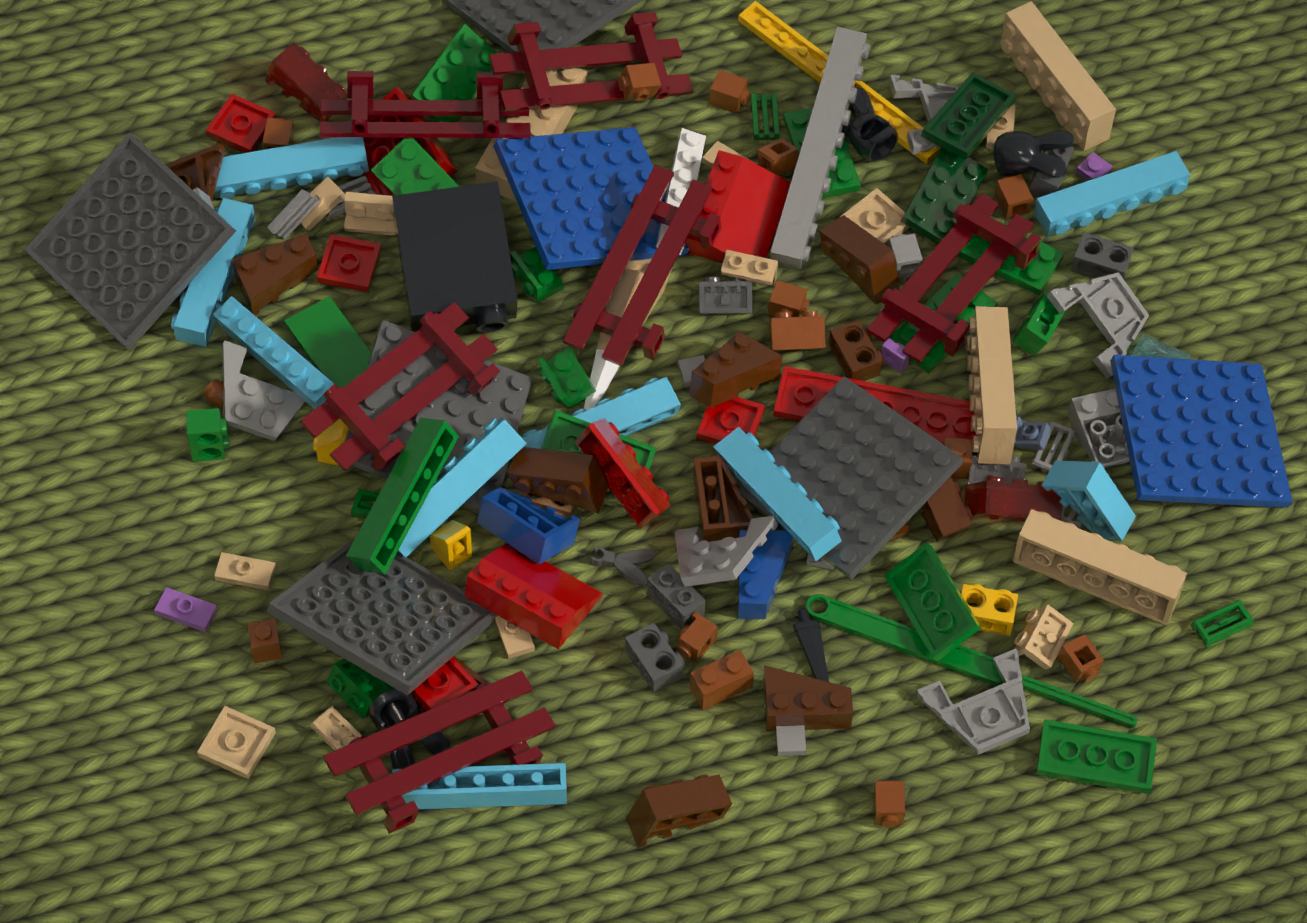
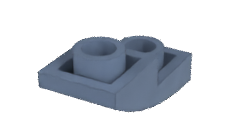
M1016 416L1017 432L1014 447L1044 450L1051 430L1048 423L1023 422L1019 416Z

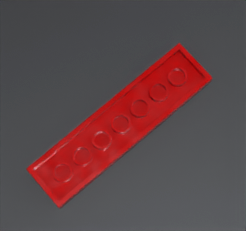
M784 366L773 416L801 421L843 377ZM848 378L942 444H944L945 438L973 440V436H976L975 432H971V417L975 414L974 411H970V401Z

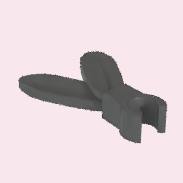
M594 547V555L599 554L602 558L591 557L592 565L613 567L614 565L622 575L634 584L640 586L647 585L648 578L646 574L635 565L650 562L655 557L654 551L637 549L615 556L616 553L606 551L602 547Z

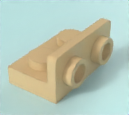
M346 192L344 199L346 211L345 231L396 235L392 196Z
M726 250L721 274L752 281L758 285L775 286L778 261Z
M1048 604L1039 609L1035 608L1028 614L1025 620L1027 622L1025 629L1018 634L1014 641L1016 645L1014 649H1017L1019 656L1025 654L1045 670L1052 667L1074 624Z

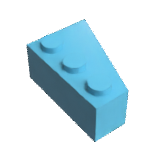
M1055 460L1041 485L1047 491L1053 489L1061 497L1059 502L1064 507L1070 505L1079 514L1077 519L1092 533H1097L1106 540L1123 541L1136 517L1128 502L1123 498L1100 462Z

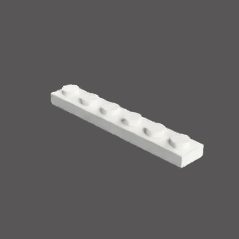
M684 128L681 129L671 170L674 172V176L667 189L666 203L679 207L692 180L697 181L706 139L705 135ZM660 223L657 248L669 227ZM683 245V247H682V249H681L679 255H681V253H682V251H683V249H684V245Z

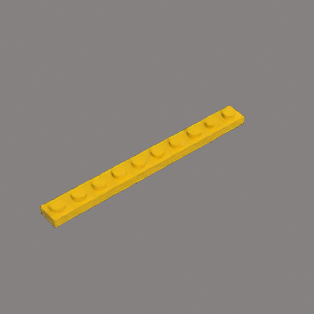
M757 1L753 2L739 14L738 21L817 82L821 83L828 59L827 54ZM856 81L854 88L860 87L867 92L874 113L889 121L896 128L898 133L897 142L911 152L907 140L908 130L924 128L864 82ZM937 146L913 155L927 165L936 157L941 147Z

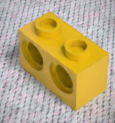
M963 584L961 595L966 603L978 605V607L968 606L982 627L980 631L1011 636L1018 594L1011 593L1005 589H988L978 584ZM996 608H1002L1006 612H999Z

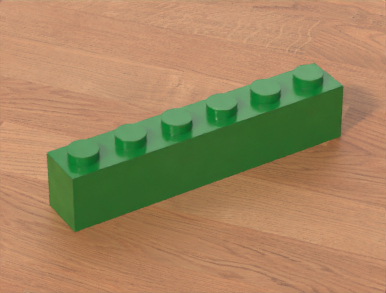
M419 419L346 554L361 571L384 575L388 571L459 438V435L445 420Z

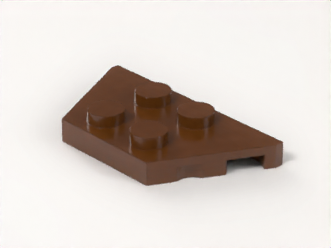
M218 143L165 165L192 190L198 187L210 196L212 201L225 153V146Z

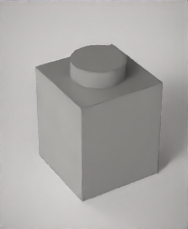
M900 234L889 238L888 247L894 251L898 278L913 275L923 260L915 234Z

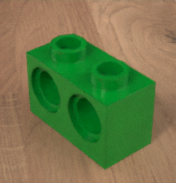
M1049 291L1042 294L1032 304L1012 342L1032 356L1036 355L1049 342L1065 311L1061 314L1058 313L1046 296Z
M219 408L186 411L187 436L192 461L224 460L225 449H230L229 433L227 432L226 418L221 419Z

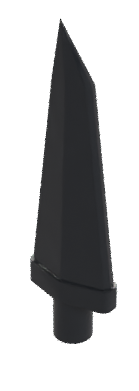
M801 609L797 611L800 622L793 624L794 632L797 634L814 678L829 682L819 621H811L808 609Z

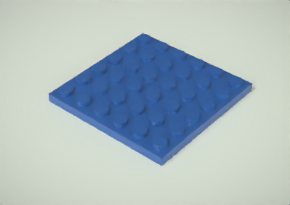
M636 127L530 136V138L497 139L493 146L546 270L603 264L631 211V203L634 196L640 194L653 169L651 160ZM665 193L661 199V201L665 202L666 199ZM650 220L630 261L653 258L657 250L656 244L660 222ZM686 242L681 255H687L690 250L686 246Z
M1113 355L1110 363L1138 500L1287 508L1292 504L1293 501L1262 364Z

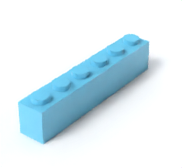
M335 137L223 157L214 192L215 198L230 199L239 194H257L262 190L268 189L281 190L296 184L304 186L314 181L324 180L327 176L332 181L342 176H360L365 172H369L363 137Z
M1177 151L1039 197L1036 200L1034 214L1047 237L1055 234L1061 235L1069 229L1087 226L1093 221L1101 218H1110L1116 213L1133 210L1139 205L1148 202H1157L1171 194H1180L1187 189L1190 173Z
M223 198L220 207L215 208V211L236 232L188 284L187 292L182 293L180 310L178 314L175 313L171 322V328L174 329L177 341L207 347L217 321L213 313L223 305L234 277L232 259L242 256L255 222L252 204Z
M231 296L213 313V316L224 332L239 345L247 348V351L313 409L318 408L326 401L323 394L334 383L234 297Z
M667 377L660 380L653 378L639 389H627L619 395L620 397L613 400L609 398L603 399L594 408L587 411L586 409H580L571 416L589 423L605 418L608 423L612 422L617 427L621 435L628 436L677 415L681 403ZM549 424L542 430L537 431V429L526 432L522 436V439L527 443L524 447L541 449Z
M500 417L498 420L496 418L490 420L483 427L485 432L478 439L475 437L471 438L463 446L465 451L458 458L453 456L444 464L443 468L445 470L438 475L399 548V551L405 558L527 444L505 419Z
M740 427L736 428L713 446L717 455L722 456L733 475L772 516L775 515L776 520L815 561L819 560L842 541L838 533L840 529L838 523L832 516L826 518L822 514L824 510L814 498L810 501L806 497V490L799 482L794 484L790 480V474L782 465L777 467L774 464V457L766 448L761 450L758 447L760 444L752 433L745 434Z
M566 763L466 767L404 794L402 797L406 803L414 800L418 809L567 804ZM392 769V774L402 769Z

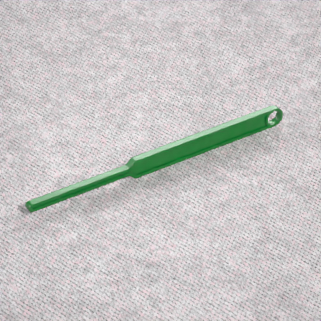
M821 594L810 596L806 602L805 609H808L809 616L813 620L993 686H999L1004 683L993 664L994 657L959 645L941 660L936 661L932 658L915 628ZM815 601H820L827 606V610L818 614L811 611L809 606ZM1022 675L1023 690L1130 729L1136 727L1138 720L1134 715Z

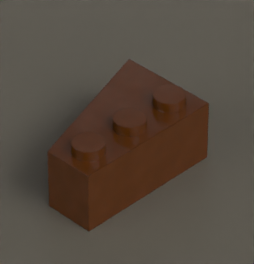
M306 233L232 259L234 277L250 312L255 316L260 313L259 310L265 305L277 301L279 295L289 288H295L318 271L316 253Z

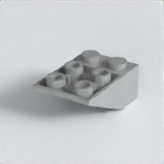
M1116 388L1072 398L1068 417L1072 428L1076 430V438L1091 461L1100 462L1104 468L1130 462Z

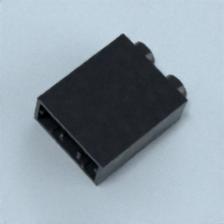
M498 181L392 196L393 219L411 331L416 332L423 326L419 321L426 313L432 311L434 314H440L454 302L469 317L461 326L476 324L477 331L483 333L496 332L509 326L508 319L517 317L518 300Z

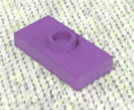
M166 587L154 611L155 615L206 633L218 608L215 604Z

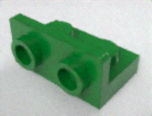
M537 247L520 255L514 250L510 252L513 276L520 279L525 293L528 296L532 295L537 303L564 289V282L555 270H546Z
M567 347L548 361L543 357L537 359L541 366V369L538 371L546 383H551L553 389L550 392L559 404L563 402L571 409L596 392L591 380L570 347Z
M346 659L334 664L327 680L328 685L362 719L369 716L368 708L378 696L388 690L395 689Z

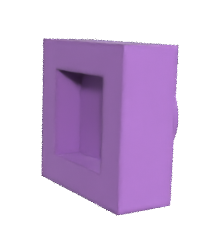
M1092 152L1077 167L1076 174L1089 181L1110 174L1113 166Z
M888 339L882 345L881 354L883 360L902 374L908 367L909 357L902 353V350L905 348L902 344Z

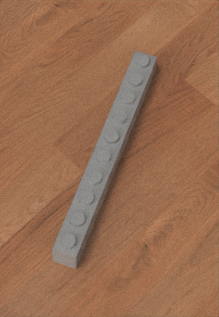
M841 27L836 29L770 252V259L777 260L780 266L801 270L803 261L808 262L811 253V247L808 246L810 238L815 239L818 224L815 223L816 216L822 215L825 201L821 199L823 193L828 194L831 178H828L830 170H835L838 160L835 151L836 148L842 147L844 133H841L843 125L848 126L851 111L848 110L849 103L854 104L857 88H854L856 81H861L864 70L861 62L862 59L868 58L870 44L866 43L867 33Z

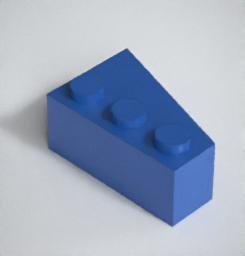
M502 487L483 496L477 523L529 557L532 561L541 564L574 544L580 518L573 515L570 519L556 514V509L550 506L543 509L531 504L532 499Z
M739 530V538L745 537L747 530ZM769 530L766 534V542L763 546H758L753 550L752 554L754 557L738 576V619H766L780 578L785 570L788 557L793 549L794 538L788 531Z

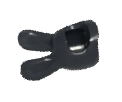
M856 87L857 95L854 104L849 103L857 118L853 122L849 120L848 126L843 125L841 133H844L849 138L851 144L866 161L877 162L887 156L895 147L898 133L889 121L874 113L867 92L863 88Z
M1065 130L1051 131L1039 136H1033L1023 131L1005 132L997 137L994 144L996 168L1003 176L1026 174L1035 170L1049 177L1060 178L1064 176L1067 170L1065 162L1059 157L1043 154L1042 150L1071 147L1074 142L1073 134Z
M396 689L382 693L368 708L369 716L379 731L421 714L418 703L411 693L406 695ZM440 731L419 740L433 755L450 748L448 738ZM408 745L390 753L393 769H404L415 764Z

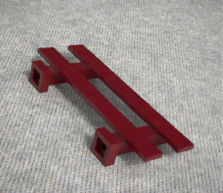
M655 12L632 14L624 26L626 35H634L636 42L539 50L536 40L541 32L539 23L514 24L507 36L509 46L517 45L518 52L489 55L493 75L525 72L529 88L500 91L499 96L504 111L535 108L546 110L557 106L625 100L623 91L619 89L618 80L550 86L545 70L642 62V64L655 63L661 82V87L654 96L656 99L692 94L693 88L688 74L667 75L663 60L681 58L682 52L677 38L656 39L653 28L658 19Z
M347 71V97L352 100H321V115H352V122H320V137L530 138L531 133L530 123H499V116H529V109L504 111L502 102L499 101L501 100L499 92L503 90V74L493 75V72H477V99L480 100H368L373 99L374 95L373 71ZM368 115L483 116V122H368Z
M654 165L640 194L634 196L631 203V211L583 303L577 305L573 315L574 320L563 339V343L583 351L595 329L612 336L601 356L602 359L622 366L632 345L642 348L644 357L651 360L655 359L665 340L664 328L653 323L651 329L642 326L689 234L700 238L701 246L711 250L722 228L720 216L711 212L708 218L699 216L712 191L711 186L692 180L679 207L661 201L674 176V172ZM650 220L665 224L669 227L622 318L604 311Z
M981 194L971 206L960 204L953 214V218L957 220V223L900 290L895 288L894 290L887 289L881 298L885 308L870 324L866 332L885 342L904 319L920 328V330L902 350L903 354L921 363L940 340L945 343L944 352L953 357L967 340L970 323L963 319H960L955 324L954 322L1010 255L1016 257L1015 266L1025 270L1038 254L1041 238L1033 233L1028 239L1026 238V235L1034 227V223L1019 214H1016L1007 226L994 220L990 216L999 207V203L984 194ZM975 234L992 243L936 311L919 303V300Z
M455 302L440 314H434L432 311H429L420 319L419 322L423 326L344 388L341 386L338 388L335 384L323 394L326 401L303 418L300 423L315 439L341 419L354 435L331 452V458L345 471L368 452H371L375 457L371 465L380 472L394 461L405 447L398 438L393 442L387 438L462 378L466 377L471 382L467 390L473 397L494 381L500 370L494 363L486 367L483 362L497 352L498 349L484 334L468 346L462 341L454 330L465 323L469 317ZM437 345L450 360L374 420H371L358 405Z
M521 670L489 685L488 683L480 684L466 695L368 737L359 736L352 740L349 745L324 755L323 759L333 777L356 767L360 768L368 784L347 793L345 797L356 816L381 805L387 814L384 826L390 834L414 823L419 812L414 800L406 803L402 795L504 750L511 760L509 765L539 764L543 756L538 746L530 749L526 741L554 729L556 725L545 707L514 721L511 718L504 703L533 690V687ZM481 713H483L492 728L489 732L393 774L388 773L380 757Z

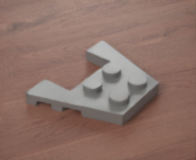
M890 75L889 85L894 98L920 97L928 123L960 87L938 82L936 86L923 84L921 79L912 78V82L900 80L898 75ZM923 129L908 130L907 140L912 154L929 150L938 145L921 137Z
M1119 272L1091 279L1080 284H1072L1061 289H1053L1046 294L1059 314L1079 301L1109 342L1110 347L1092 359L1106 379L1113 375L1110 363L1113 355H1126L1131 342L1135 340L1149 317V314Z
M224 340L221 347V353L223 354V418H226L227 425L276 441L305 401L294 391H289L241 374L240 369L247 348Z
M775 515L751 519L746 536L740 538L726 537L719 541L708 542L700 541L702 534L699 527L675 530L680 577L684 587L736 580L754 557L752 554L753 550L758 546H763L767 540L766 534L770 529L774 531L777 528L778 522Z
M1017 649L993 658V664L1003 680V684L961 702L952 704L940 680L917 690L918 698L978 755L1030 732Z

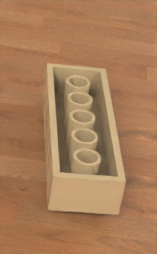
M1031 1L1007 12L1000 41L1001 48L1004 53L1009 54L1013 59L1018 71L1023 72L1027 77L1031 88L1037 90L1045 106L1050 107L1054 112L1058 123L1061 126L1064 125L1067 131L1073 134L1074 143L1078 144L1083 151L1109 140L1116 108Z
M580 68L545 70L550 86L587 83V71ZM527 79L521 89L529 88ZM578 105L550 107L546 110H538V108L529 109V116H505L501 123H530V136L563 134ZM492 138L475 167L476 184L498 181L500 195L516 201L493 147L497 139L508 138Z
M975 306L974 317H969V333L971 335L967 336L965 343L966 351H970V355L967 356V371L972 373L968 378V390L973 391V395H970L969 407L970 411H974L975 414L971 417V432L976 433L972 440V451L977 452L978 463L1011 465L1017 432L1008 307Z
M1031 509L1018 536L1013 559L1014 563L1166 626L1177 605L1187 575L1186 572L1175 565H1167L1155 560L1148 554H1140L1130 550L1124 544L1113 543L1097 533L1086 532L1070 522H1062L1052 518L1048 513L1038 512Z

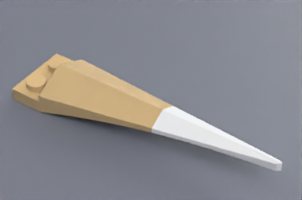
M652 259L628 262L606 305V312L622 318ZM669 273L668 277L666 278V280H665V282H664V284H663V286H662V288H661V290H660V292H659V294H658V296H657V298H656V300H655V302H654V304H653L651 310L649 311V313H648V315H647L645 321L647 320V318H648V316L650 315L651 311L653 310L654 306L656 305V303L658 302L659 298H660L661 295L663 294V292H664V290H665V287H666V285H667V282H668L670 273ZM600 332L590 377L596 392L586 398L584 405L586 411L594 408L601 401L619 368V365L604 360L601 357L612 337L603 332Z

